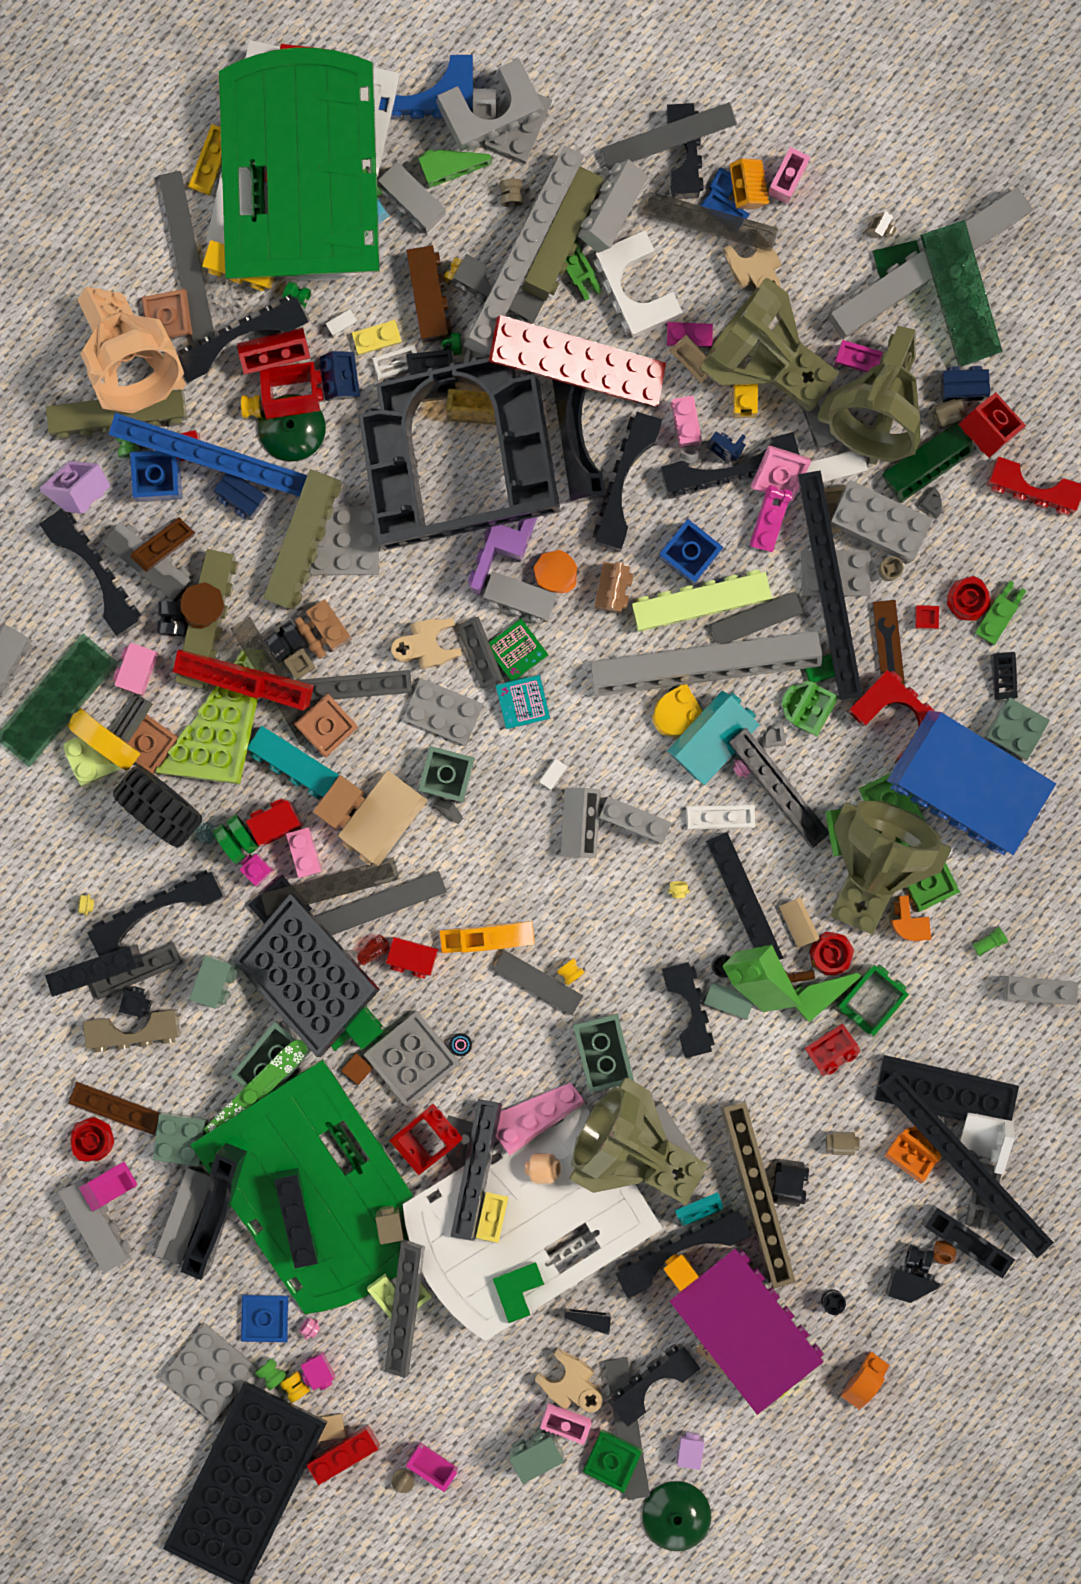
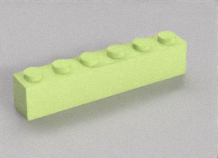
M759 570L747 572V576L738 578L737 575L725 577L724 582L715 583V580L702 583V587L695 589L691 585L680 588V592L671 594V591L658 593L657 598L649 599L648 596L635 599L636 603H632L637 631H646L771 601L772 595L766 572L760 573Z

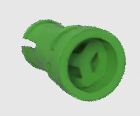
M998 926L995 930L989 932L988 936L972 945L978 956L981 957L996 946L1000 947V945L1008 943V939Z

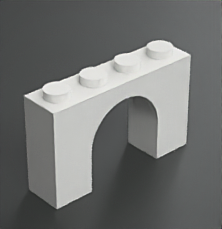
M646 231L617 242L607 250L599 253L595 252L596 260L593 261L597 273L602 272L605 278L602 283L606 293H611L615 300L612 302L615 313H620L624 320L621 322L622 328L626 335L630 334L632 339L681 318L683 313L674 292L652 302L638 303L628 298L622 290L620 280L623 273L630 266L654 256L655 250Z

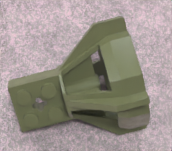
M765 278L759 287L733 316L704 359V363L700 367L703 373L720 386L773 384L808 412L813 410L839 374L837 370L800 342L789 295L769 278ZM776 316L779 322L771 330L768 326ZM746 355L752 358L745 369L737 368ZM807 373L810 376V381L804 383L802 374L805 375Z
M897 326L895 334H891L889 337V348L887 352H883L880 364L870 368V371L864 376L826 395L817 416L818 421L829 424L830 433L855 454L870 457L871 464L876 465L878 460L893 462L915 455L921 440L916 377L910 373L916 358L915 329ZM860 407L878 411L879 416L875 429L859 422L851 415L847 408ZM893 421H897L907 432L891 434Z
M858 801L856 806L845 803L834 824V830L848 870V876L832 907L830 917L873 935L891 896L898 890L940 873L951 852V847L940 842L941 835L918 815L888 802ZM896 837L904 841L911 847L895 842ZM861 901L865 902L864 905H858L857 903H860Z
M624 1078L619 1088L614 1086L594 1106L577 1136L571 1166L575 1168L569 1178L592 1193L647 1183L676 1201L687 1205L709 1164L669 1142L663 1130L650 1090L629 1078ZM673 1169H679L678 1176L674 1177V1174L672 1173Z

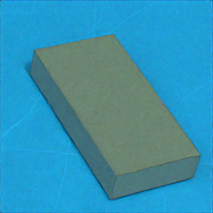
M711 982L704 1001L706 1005L746 1020L753 1005L742 993Z

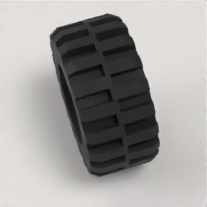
M142 766L132 767L113 791L114 799L128 813L156 836L175 848L183 846L202 823V815L191 804Z

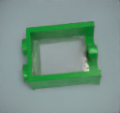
M880 964L878 966L870 965L844 998L835 1006L870 1037H874L909 996L905 991L907 987L899 980L893 981L888 977L889 972Z

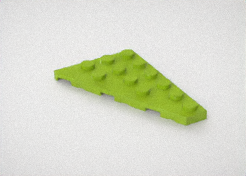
M243 648L233 664L264 672L268 653L265 650ZM216 686L208 696L206 703L198 710L199 714L191 725H187L177 739V743L168 751V757L160 767L156 768V773L159 775L240 785L258 699Z

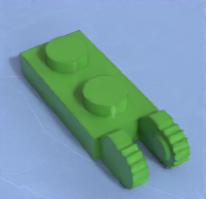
M575 240L574 243L577 244V248L572 257L567 256L565 262L568 263L566 272L586 301L590 298L582 282L589 279L596 294L601 293L602 290L595 278L594 271Z
M1011 580L1007 583L1001 595L997 596L974 633L993 646L1019 607L1017 605L1027 591L1021 588L1013 602L1006 599V596L1014 587V582Z

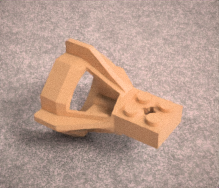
M85 287L77 300L92 329V334L80 355L87 367V375L102 409L135 413L165 400L174 388L183 390L186 386L182 377L184 371L177 352L160 319L135 316L126 297L120 292ZM135 356L143 357L155 370L147 378L137 383L118 386L116 369L121 362L130 361Z

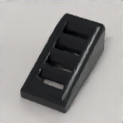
M1003 652L991 654L994 700L1018 698L1016 653ZM998 660H1009V664L998 665ZM1010 669V673L999 674V670ZM1011 678L1009 683H999V679ZM999 688H1012V692L999 693Z
M565 1309L564 1318L609 1335L610 1313Z

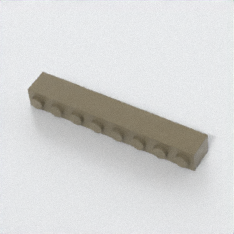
M738 1101L721 1106L720 1111L768 1284L775 1289L795 1283V1277L746 1102Z

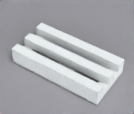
M415 345L371 358L378 381L408 372L407 366L382 374L380 372L407 363V358L378 366L377 362L409 352L417 353Z

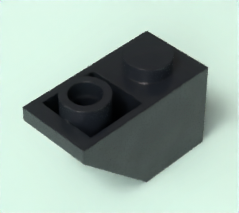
M900 1265L899 1268L893 1267L885 1294L889 1297L912 1303L938 1289L940 1283L935 1280L936 1276L933 1274L922 1272L921 1275L913 1273V1268Z

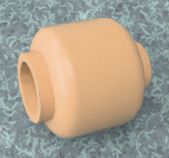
M551 1153L533 1154L525 1164V1173L529 1175L530 1180L535 1184H551L560 1176V1161Z

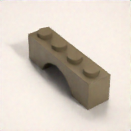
M177 1009L151 1013L148 1024L137 1033L120 1031L113 1025L110 1018L83 1022L86 1049L93 1048V1053L107 1051V1046L115 1045L116 1050L130 1048L131 1043H138L139 1047L153 1045L152 1041L161 1040L162 1044L173 1043L175 1038L181 1037Z

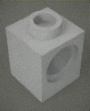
M473 89V114L486 120L496 119V89Z

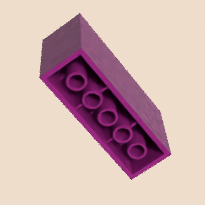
M735 1248L673 1297L670 1303L758 1415L824 1362L822 1358L824 1352L816 1343L812 1345L808 1341L809 1333L802 1324L797 1326L792 1319L795 1315L787 1305L784 1307L780 1305L777 1301L780 1296L772 1287L769 1289L763 1283L766 1278L759 1269L753 1270L748 1264L751 1259L743 1249L738 1251Z

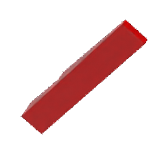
M180 649L177 650L173 668L174 673L256 699L262 697L300 710H305L309 707L314 687L312 684Z

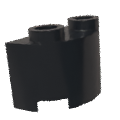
M785 1159L776 1160L772 1192L774 1204L795 1207L805 1204L806 1191L803 1190L804 1181H808L809 1168L805 1167L804 1162Z

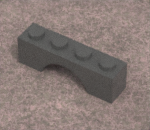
M468 254L464 255L451 282L455 284L454 287L464 293L469 291L475 295L474 298L485 303L492 289L486 276V264ZM522 290L515 295L507 313L515 317L514 319L533 324L545 301Z

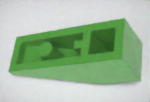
M428 150L421 155L422 157L418 158L429 189L492 164L490 154L437 150L435 152L434 150Z
M855 972L806 985L804 988L800 985L795 989L801 1005L795 1008L808 1022H811L857 981L861 975Z

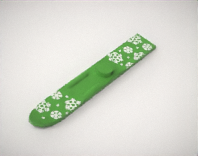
M301 1039L287 1045L204 1130L208 1133L266 1096L303 1059L308 1050L307 1045Z

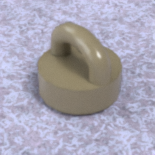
M401 1468L393 1474L392 1486L396 1492L406 1493L413 1488L415 1477L410 1470Z

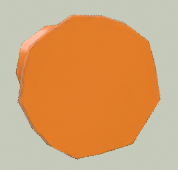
M556 550L540 556L533 567L535 579L539 587L555 593H568L576 587L577 565L569 554Z

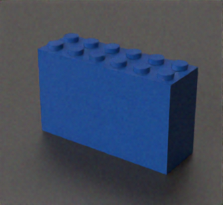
M930 710L887 779V782L892 785L890 789L896 793L907 797L911 796L910 801L927 809L928 807L931 808L929 813L939 819L950 820L948 822L950 826L959 831H968V837L983 844L988 843L986 848L1003 856L1006 853L1015 854L1057 784L944 713Z

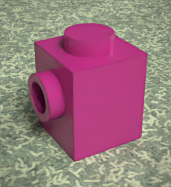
M249 854L241 862L243 867L240 871L255 886H259L274 871L259 854L254 856Z
M324 1352L302 1362L301 1367L304 1371L302 1377L307 1386L311 1385L313 1390L319 1388L322 1391L333 1384L332 1381L335 1379V1374Z

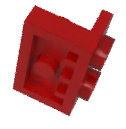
M843 1023L804 1048L822 1077L835 1073L840 1065L845 1062H852L861 1052L858 1044Z

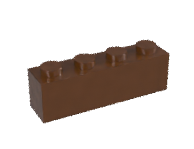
M433 245L407 249L421 341L426 343L449 338L448 332H452L450 318L445 319L444 310H448L446 296L441 295L440 288L445 286L443 274H438L437 266L441 265L439 251L434 252Z

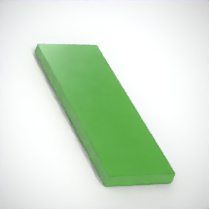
M891 773L858 788L864 801H885L914 813L925 821L918 805L910 801L911 796L900 795L890 789L892 785L887 782V779ZM896 837L895 842L911 847L907 843ZM946 862L940 873L906 887L918 912L960 893Z

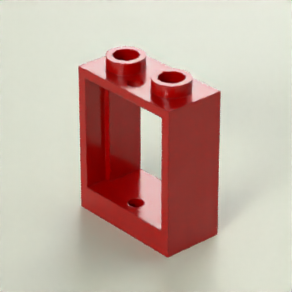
M314 361L278 366L260 371L262 405L266 419L320 411V401H323V392L321 387L318 388V384H322L320 370L315 369ZM311 382L312 394L274 400L273 387Z
M433 1103L397 1132L389 1141L419 1176L452 1150L463 1138ZM423 1119L445 1143V1146L433 1156H430L410 1132Z

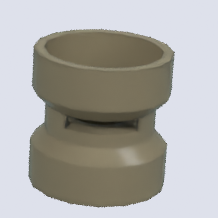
M514 178L501 180L499 182L500 190L502 191L500 198L501 206L509 207V202L514 201L515 206H521L523 204V196L520 194L522 180Z
M887 557L879 565V575L885 581H894L903 573L904 566L898 557Z

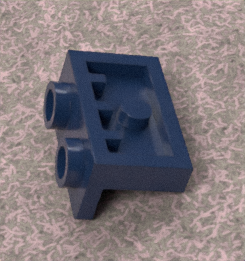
M331 351L320 356L319 367L322 374V389L325 400L331 401L336 398L360 397L354 352Z
M716 431L710 438L707 449L729 464L732 459L736 461L744 451L743 449L746 444L743 442L746 436L742 434L738 441L733 444L732 439L723 432L720 434Z

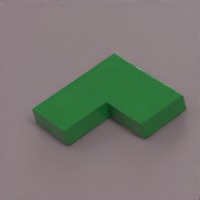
M536 1262L493 1278L508 1323L531 1315L523 1293L544 1285Z

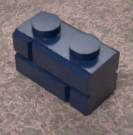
M952 366L947 367L946 371H943L940 375L942 402H947L954 398L955 400L961 398L962 401H982L990 397L989 369H983L982 366H971L969 370H960V367Z
M225 473L213 491L217 495L216 500L225 507L230 504L236 508L234 513L244 520L247 517L253 520L268 499L264 493L244 479Z

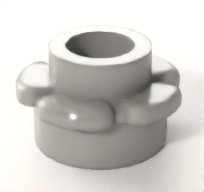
M694 446L683 447L679 460L683 461L684 465L687 466L695 465L701 460L699 449Z

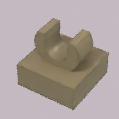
M887 212L875 214L866 234L873 238L883 235L893 237L897 229L889 224L893 216Z
M303 648L284 660L296 680H299L316 668Z

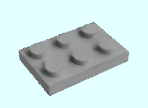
M507 94L503 99L496 119L503 116L509 109ZM537 94L543 105L540 118L531 123L525 121L520 124L518 129L512 132L506 130L500 133V136L493 141L488 142L486 140L485 147L527 163L552 104V99Z
M811 550L801 551V597H820ZM836 550L844 596H870V550Z
M420 678L403 721L467 746L484 704Z

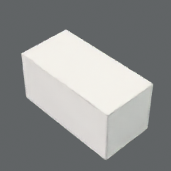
M349 309L327 322L326 326L333 338L357 325L358 322Z
M555 759L539 782L549 790H552L567 769V766Z

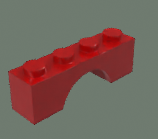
M999 456L994 461L987 482V486H990L991 491L1004 494V492L1013 494V498L1016 500L1026 501V499L1035 501L1034 505L1047 509L1050 506L1056 508V513L1069 516L1070 513L1074 514L1081 500L1080 483L1063 478L1052 488L1038 489L1028 484L1023 478L1020 463Z

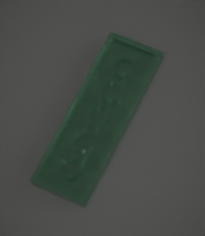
M965 220L920 234L958 367L1003 352Z
M83 633L0 730V743L28 767H31L68 724L72 715L85 704L119 663Z

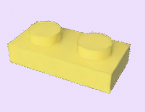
M395 320L352 332L358 355L402 343Z
M486 1192L476 1234L477 1239L499 1243L509 1197Z

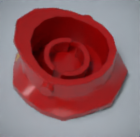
M975 576L955 581L947 595V606L959 620L976 621L990 608V593L982 579Z
M834 932L821 934L819 936L820 939L814 941L809 950L812 966L824 975L843 973L850 967L854 949L851 943L842 934Z
M96 1117L77 1123L71 1132L72 1153L79 1161L98 1162L110 1153L115 1143L110 1125Z

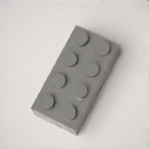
M852 480L846 483L830 518L831 527L839 529L845 534L908 563L915 560L933 521L932 518Z

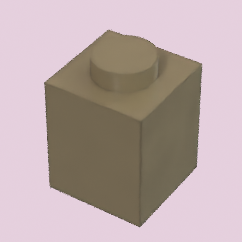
M385 1206L380 1208V1211H376L375 1218L380 1244L403 1241V1228L399 1207Z

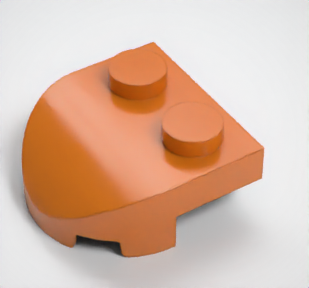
M915 1126L908 1127L898 1134L884 1155L920 1184L926 1180L934 1165L941 1159V1154Z

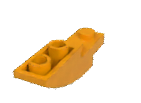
M533 921L440 930L442 953H467L535 944Z

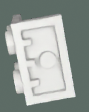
M968 1113L960 1141L967 1149L974 1151L978 1156L991 1158L990 1162L994 1163V1173L1004 1174L1015 1139L1014 1121Z

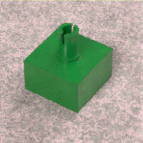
M365 1006L331 1047L334 1051H337L338 1048L352 1038L363 1049L386 1029Z

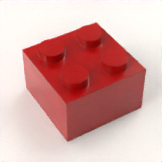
M996 392L977 406L958 424L988 458L993 456L1026 427L1024 422Z
M281 798L271 803L270 809L266 811L259 809L249 815L251 819L246 822L258 846L264 847L285 836L287 833H291L304 826L291 801H285V799Z

